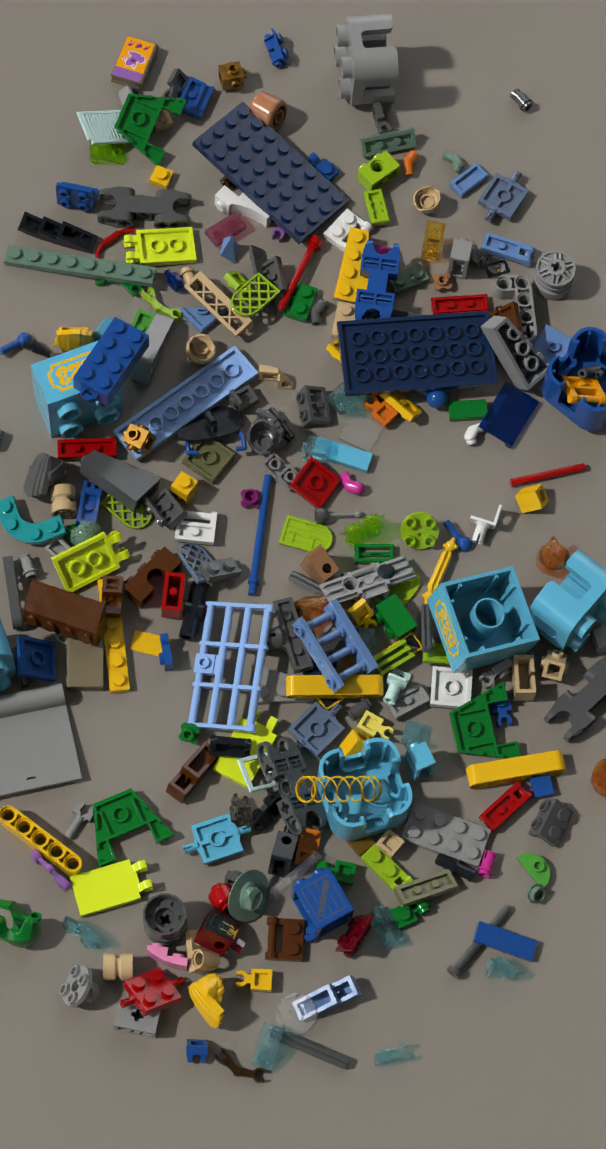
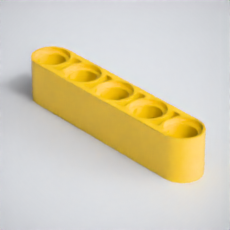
M291 675L285 677L286 698L290 699L380 698L384 696L382 675H352L343 680L344 686L336 693H333L332 689L327 686L323 675Z
M561 750L478 763L465 768L471 789L513 783L518 780L525 781L548 774L554 776L566 772Z
M6 805L0 809V823L5 829L33 850L36 849L46 860L67 876L71 877L82 873V860L76 853L13 806ZM6 814L14 815L13 819L9 821L4 820L3 817ZM22 826L30 827V830L26 833L19 831ZM38 838L46 839L43 845L35 843ZM55 850L63 852L60 857H54L51 854ZM71 862L79 864L74 870L67 867Z

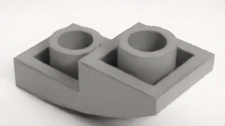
M273 451L259 466L268 475H271L278 484L290 491L291 489L288 486L298 472L290 464L287 465Z

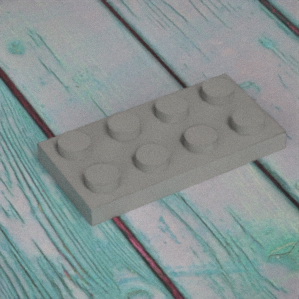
M414 801L401 839L411 845L436 854L442 853L456 861L460 860V863L478 868L491 829Z

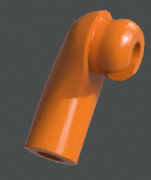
M414 150L409 151L404 157L405 175H414L413 165L419 157L418 153Z

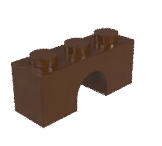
M165 546L161 550H156L151 556V560L147 564L143 563L138 568V573L133 577L130 576L124 582V594L139 608H142L155 596L154 587L148 583L149 579L153 576H161L165 579V572L178 573L182 569V561Z

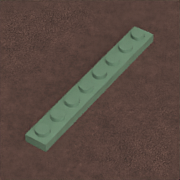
M10 245L7 247L4 264L7 266L100 280L105 279L107 281L153 287L156 275V267Z

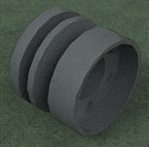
M160 893L151 897L145 904L143 922L148 938L153 943H161L164 946H172L180 942L188 929L187 911L183 901L170 893Z

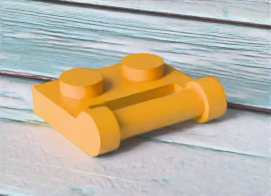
M561 377L560 383L563 381L567 383L565 393L567 394L568 403L576 404V402L585 397L587 398L586 403H596L600 406L606 405V395L596 378Z

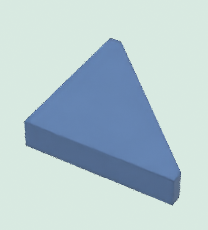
M178 307L182 311V316L200 334H203L218 321L206 308ZM225 308L218 310V314L225 316L227 310Z

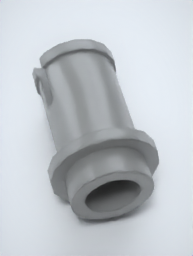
M21 555L18 560L23 569V577L26 580L35 579L38 570L33 565L31 555Z

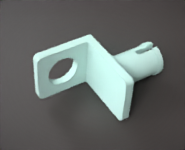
M396 668L389 673L385 688L388 689L383 698L386 704L395 705L399 693L406 690L411 674Z

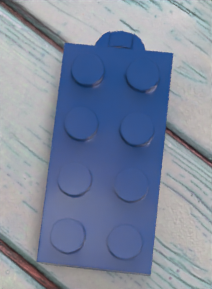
M114 317L73 376L74 388L80 391L81 398L90 403L98 401L108 407L149 347V335Z

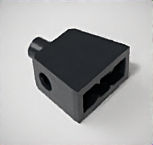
M287 826L284 827L283 831H278L268 874L288 879L298 841V836L292 834Z

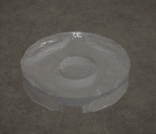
M297 992L284 996L280 1000L275 1013L280 1028L293 1035H302L310 1031L315 1025L318 1016L317 1006L313 999L306 994Z

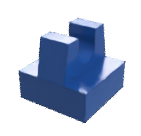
M187 1039L186 1054L188 1062L192 1063L193 1056L199 1055L201 1063H205L208 1054V1040Z

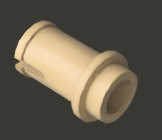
M186 266L180 270V277L184 279L185 284L194 277L193 273L195 271L191 266ZM197 282L191 286L194 291L199 288Z

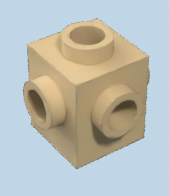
M548 649L546 656L542 655L539 666L543 668L541 677L561 681L563 673L567 674L570 662L566 661L567 654L557 649Z

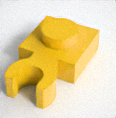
M361 598L347 610L355 624L361 627L367 634L369 633L367 629L369 624L377 626V622L371 618L374 613L365 599Z
M251 968V974H247L242 970L236 972V976L244 978L243 982H236V987L243 988L246 985H250V991L271 992L272 970Z

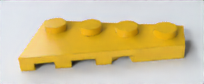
M350 227L333 300L355 304L357 289L367 290L369 277L360 276L362 253L367 240H369V231Z

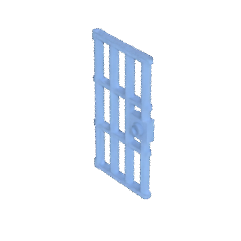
M206 601L205 606L207 609L202 640L199 641L200 652L196 653L193 670L196 677L195 682L192 683L194 689L187 723H193L200 729L255 733L259 693L262 692L261 680L265 654L269 647L267 646L271 615L274 614L275 606L271 604ZM215 608L226 609L220 642L209 641ZM234 609L245 610L240 643H228ZM253 610L264 611L259 645L248 644ZM208 647L219 648V654H207ZM227 649H239L233 684H222ZM247 650L258 651L252 686L241 685ZM204 675L215 676L214 683L203 682ZM202 688L213 689L208 723H196ZM221 690H232L227 725L216 724ZM240 691L251 692L246 726L235 725Z

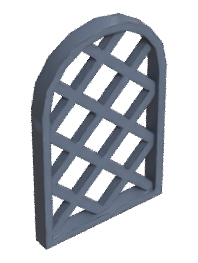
M192 542L182 544L178 549L180 560L197 584L206 583L205 579H201L203 577L201 572L194 571V567H199V565H196L197 561L204 563L207 560H213L200 545ZM184 548L188 551L187 553L181 551V549ZM190 551L197 554L196 557L189 555ZM198 556L206 558L205 561L198 559ZM187 558L193 559L194 563L187 561Z

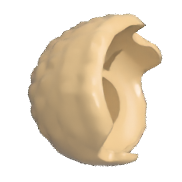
M197 334L187 341L186 354L193 363L207 364L215 356L216 346L208 335Z

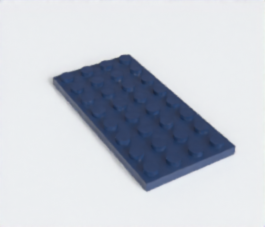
M244 102L236 106L192 143L196 150L252 202L269 215L299 245L349 202V199L276 131L257 118Z
M489 311L337 321L345 397L497 386L498 379L494 350L481 329V326L489 320Z

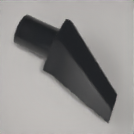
M33 339V342L24 341L23 349H31L33 353L50 358L51 352L35 339Z

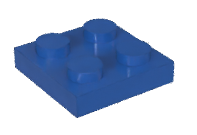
M23 635L17 637V675L47 682L55 681L56 642Z

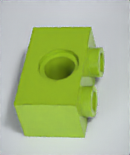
M386 150L381 154H376L367 164L363 163L358 168L357 180L367 191L380 189L399 175L400 164Z

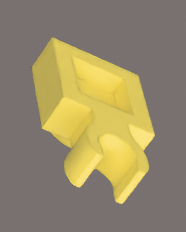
M366 710L356 727L357 730L372 738L378 734L381 738L389 740V737L385 736L384 733H394L393 728L382 725L384 719Z

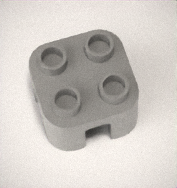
M390 13L346 16L344 24L336 25L337 45H334L335 67H340L341 76L338 77L340 99L349 98L350 105L395 102L396 96L390 84L398 82L399 65L396 47H386V34L391 33L393 28Z

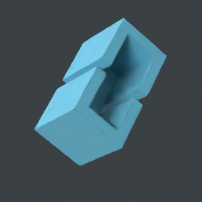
M426 741L422 743L415 742L408 746L404 763L413 782L415 783L431 776L436 762Z

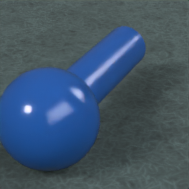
M26 332L20 333L17 340L0 347V354L4 355L20 346L23 347L24 341L32 342L31 335Z
M449 519L443 523L449 533L455 537L458 549L462 552L469 551L472 547L471 539L462 536Z

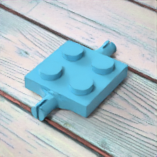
M230 813L192 825L191 830L194 836V843L183 846L185 854L197 850L201 855L204 866L243 853L240 835L251 832L250 825L247 824L237 828L233 823Z

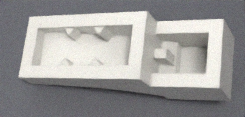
M224 185L215 194L214 204L219 211L225 212L227 215L235 213L249 217L265 227L271 223L270 216L244 193L238 196Z

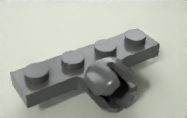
M288 597L273 601L279 625L269 629L267 646L269 647L267 652L286 651L294 674L313 670L310 654L300 637L295 634L294 627L292 626L298 619L293 598Z

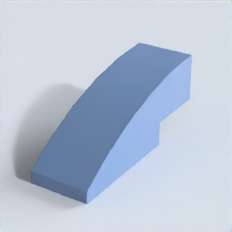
M349 975L333 984H327L292 1003L300 1021L303 1022L362 996V992L355 977Z

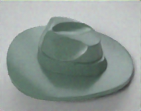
M255 869L247 870L234 882L228 898V910L230 915L236 920L242 922L253 921L260 917L266 909L269 901L270 887L268 879L262 872Z

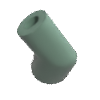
M445 150L442 159L453 163L452 170L461 173L465 167L461 157Z

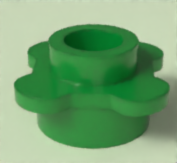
M182 723L179 739L196 744L200 728L193 723Z

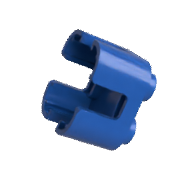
M595 327L580 329L571 338L564 357L562 358L556 354L550 360L542 385V394L545 400L577 426L587 431H596L606 425V405L600 406L596 403H586L587 398L585 397L576 402V404L568 403L567 394L565 393L567 383L565 381L560 383V379L562 376L579 377L578 371L580 369L600 365L604 375L597 380L606 395V333ZM590 375L588 378H595V375Z

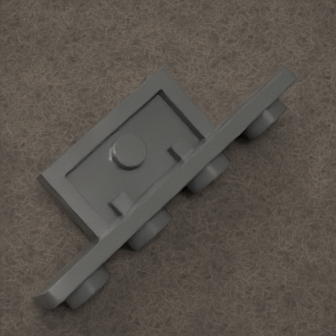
M253 245L249 246L253 274L256 275L259 272L277 287L280 293L276 297L288 291L281 257L274 256L266 261L263 249ZM260 285V290H267V285ZM260 293V298H267V293ZM274 299L261 309L263 313L271 316L277 315Z

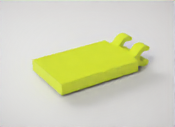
M192 227L136 230V235H124V248L135 246V252H126V263L135 264L140 262V265L161 266L193 264L197 261Z
M114 530L108 535L105 532H101L51 557L52 563L66 591L73 592L103 577V575L121 568L119 562L131 557L128 549L125 547L115 551L113 544L123 540L118 530Z
M257 709L255 725L257 726L255 733L233 731L231 735L234 738L251 739L250 756L257 754V747L260 743L267 741L273 746L277 738L273 731L278 724V719L271 716L266 726L256 722L260 715L259 709ZM241 717L237 726H246L247 720ZM219 756L213 771L248 789L237 763L239 758ZM258 759L244 763L251 782L254 781L261 768Z
M128 859L71 876L70 881L81 918L141 900V893L152 891L151 879L140 883L137 876L138 873L148 871L145 860L131 865Z

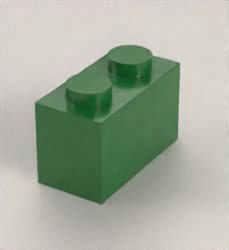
M395 593L377 604L374 608V618L385 627V633L389 639L397 642L409 633L416 631L417 623Z

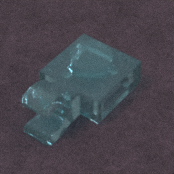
M402 1042L396 1050H390L389 1047L377 1050L373 1057L375 1066L396 1062L399 1059H409L411 1053L403 1054L401 1051L402 1048L408 1047V1042Z

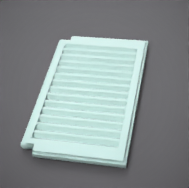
M121 110L77 112L88 141H91L92 145L129 143L114 129Z

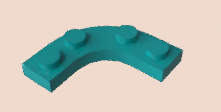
M13 495L0 500V521L4 529L13 538L26 544L40 545L68 534L61 515L40 523H28L20 515L16 499Z

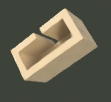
M513 655L511 661L513 664L511 668L513 701H533L536 695L535 676H533L535 672L534 655Z

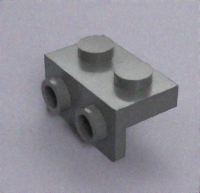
M166 487L152 501L147 497L143 499L147 504L145 508L150 514L156 516L154 520L162 528L166 526L172 530L188 515Z
M545 799L539 807L536 818L531 823L528 834L538 836L550 846L557 847L574 812L558 799Z

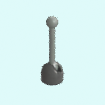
M315 508V523H324L329 517L361 518L362 516L361 511H356L355 513H329L325 508Z

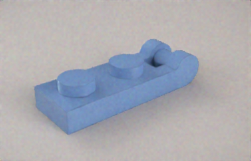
M486 232L481 247L482 252L520 263L524 267L531 266V257L534 256L536 251L533 246Z

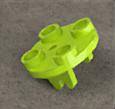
M414 512L403 520L400 528L401 538L407 547L420 550L432 547L439 535L438 522L429 513Z

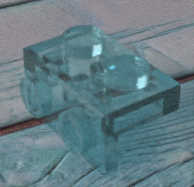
M342 382L326 399L339 415H350L357 409L356 405L360 401L362 403L367 400L370 395L345 397L344 384Z

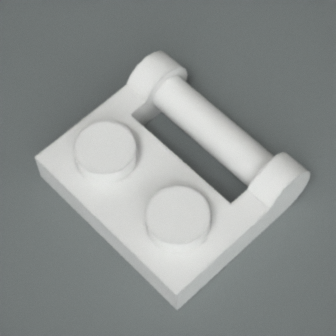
M346 209L323 233V237L344 252L346 242L344 243L343 241L348 237L350 227H359L369 231V233L373 227L369 222L363 221L353 212Z
M186 511L188 515L185 518L210 521V524L188 522L182 519L176 525L175 541L214 545L218 512Z

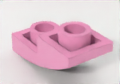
M152 943V945H147V954L154 960L171 968L187 971L188 958H185L183 954L174 953L172 956H168V947H164V944Z

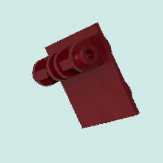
M374 915L353 917L348 923L349 928L346 933L338 939V946L335 951H345L344 956L347 958L355 956L359 946L362 944L359 940H364L371 929L370 925Z

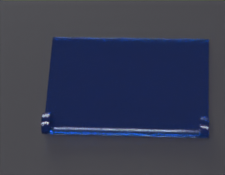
M505 382L478 427L504 442L506 447L512 448L539 402L508 382Z

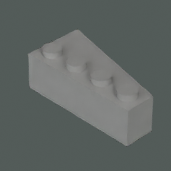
M492 316L481 326L483 333L515 388L529 390L546 375L549 363L532 346L533 344L522 336V333L507 317Z

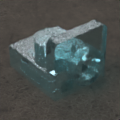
M407 720L400 744L408 749V746L412 743H422L426 725Z
M499 955L495 960L491 958L485 966L487 970L485 976L487 978L496 969L499 976L506 980L509 978L512 981L519 971Z

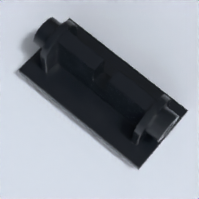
M211 735L209 755L233 758L250 756L251 739Z
M280 792L268 794L263 800L264 804L250 814L251 819L247 823L256 824L254 828L258 832L265 831L273 821L269 813L274 817L279 815L280 811L276 803L282 800V797L278 798Z

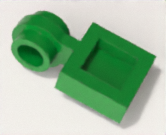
M336 860L334 868L331 867V863L320 861L316 865L315 870L329 867L338 883L352 886L357 864Z
M425 900L414 904V909H412L411 905L404 908L400 905L391 909L390 914L398 930L418 921L416 913H419L421 916L430 912L431 905L429 901Z

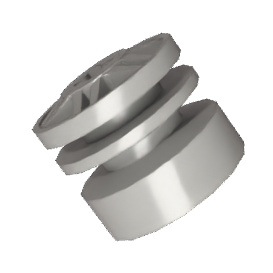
M549 251L539 258L532 283L534 290L540 297L555 301L567 296L571 290L576 271L572 258L560 251Z

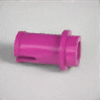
M490 850L484 851L481 866L477 869L479 876L490 878L493 875L494 871L492 869L497 857L495 852Z

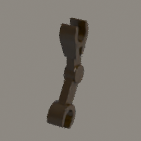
M221 1048V1051L226 1055L224 1059H219L215 1054V1060L229 1068L235 1077L253 1078L256 1083L264 1082V1079H258L255 1076L257 1072L265 1073L263 1068L250 1070L237 1066L224 1048Z

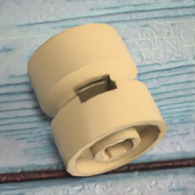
M64 483L52 486L50 488L52 516L61 515L63 519L76 516L75 486Z
M104 953L103 981H113L117 976H119L121 981L133 978V953H121L119 957L113 953Z

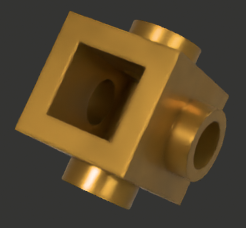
M240 61L218 65V77L223 91L238 89L244 86V79L247 78L245 68L241 67Z
M130 423L123 433L122 441L127 444V449L135 453L139 450L148 454L157 437L148 431V427L140 423L137 426Z

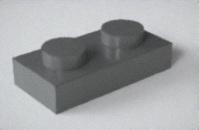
M233 558L200 563L198 570L208 583L236 578L242 572Z

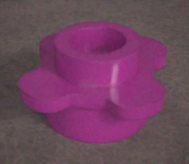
M244 489L241 491V506L243 508L248 506L258 508L260 506L258 501L260 492L258 490Z

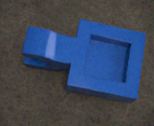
M314 152L308 156V162L330 182L339 174V170L327 159L321 162L318 155Z

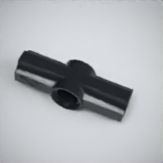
M192 581L188 600L185 601L182 615L183 621L179 633V638L185 641H196L200 621L204 617L209 584H197L195 581Z

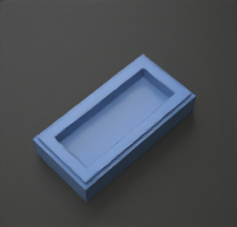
M476 162L451 181L449 187L460 198H463L488 179L489 174Z

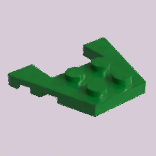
M128 93L114 129L155 166L159 165L165 150L149 144L150 135L161 109L180 116L186 99Z
M504 682L497 684L449 713L457 753L505 759L521 756L517 741L497 745L488 704L508 700Z
M132 788L93 804L99 868L117 861L109 841L148 826L156 844L174 837L172 831L162 823L160 818L149 809Z

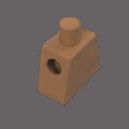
M321 544L308 553L300 564L313 581L319 584L336 579V575L339 572L338 566Z

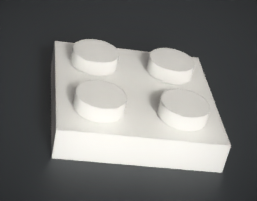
M433 666L430 706L456 709L470 701L473 670L453 674L451 668Z

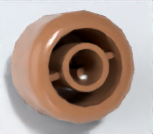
M260 92L252 99L249 110L257 118L261 119L264 124L277 131L286 118L287 104L285 100L267 92Z

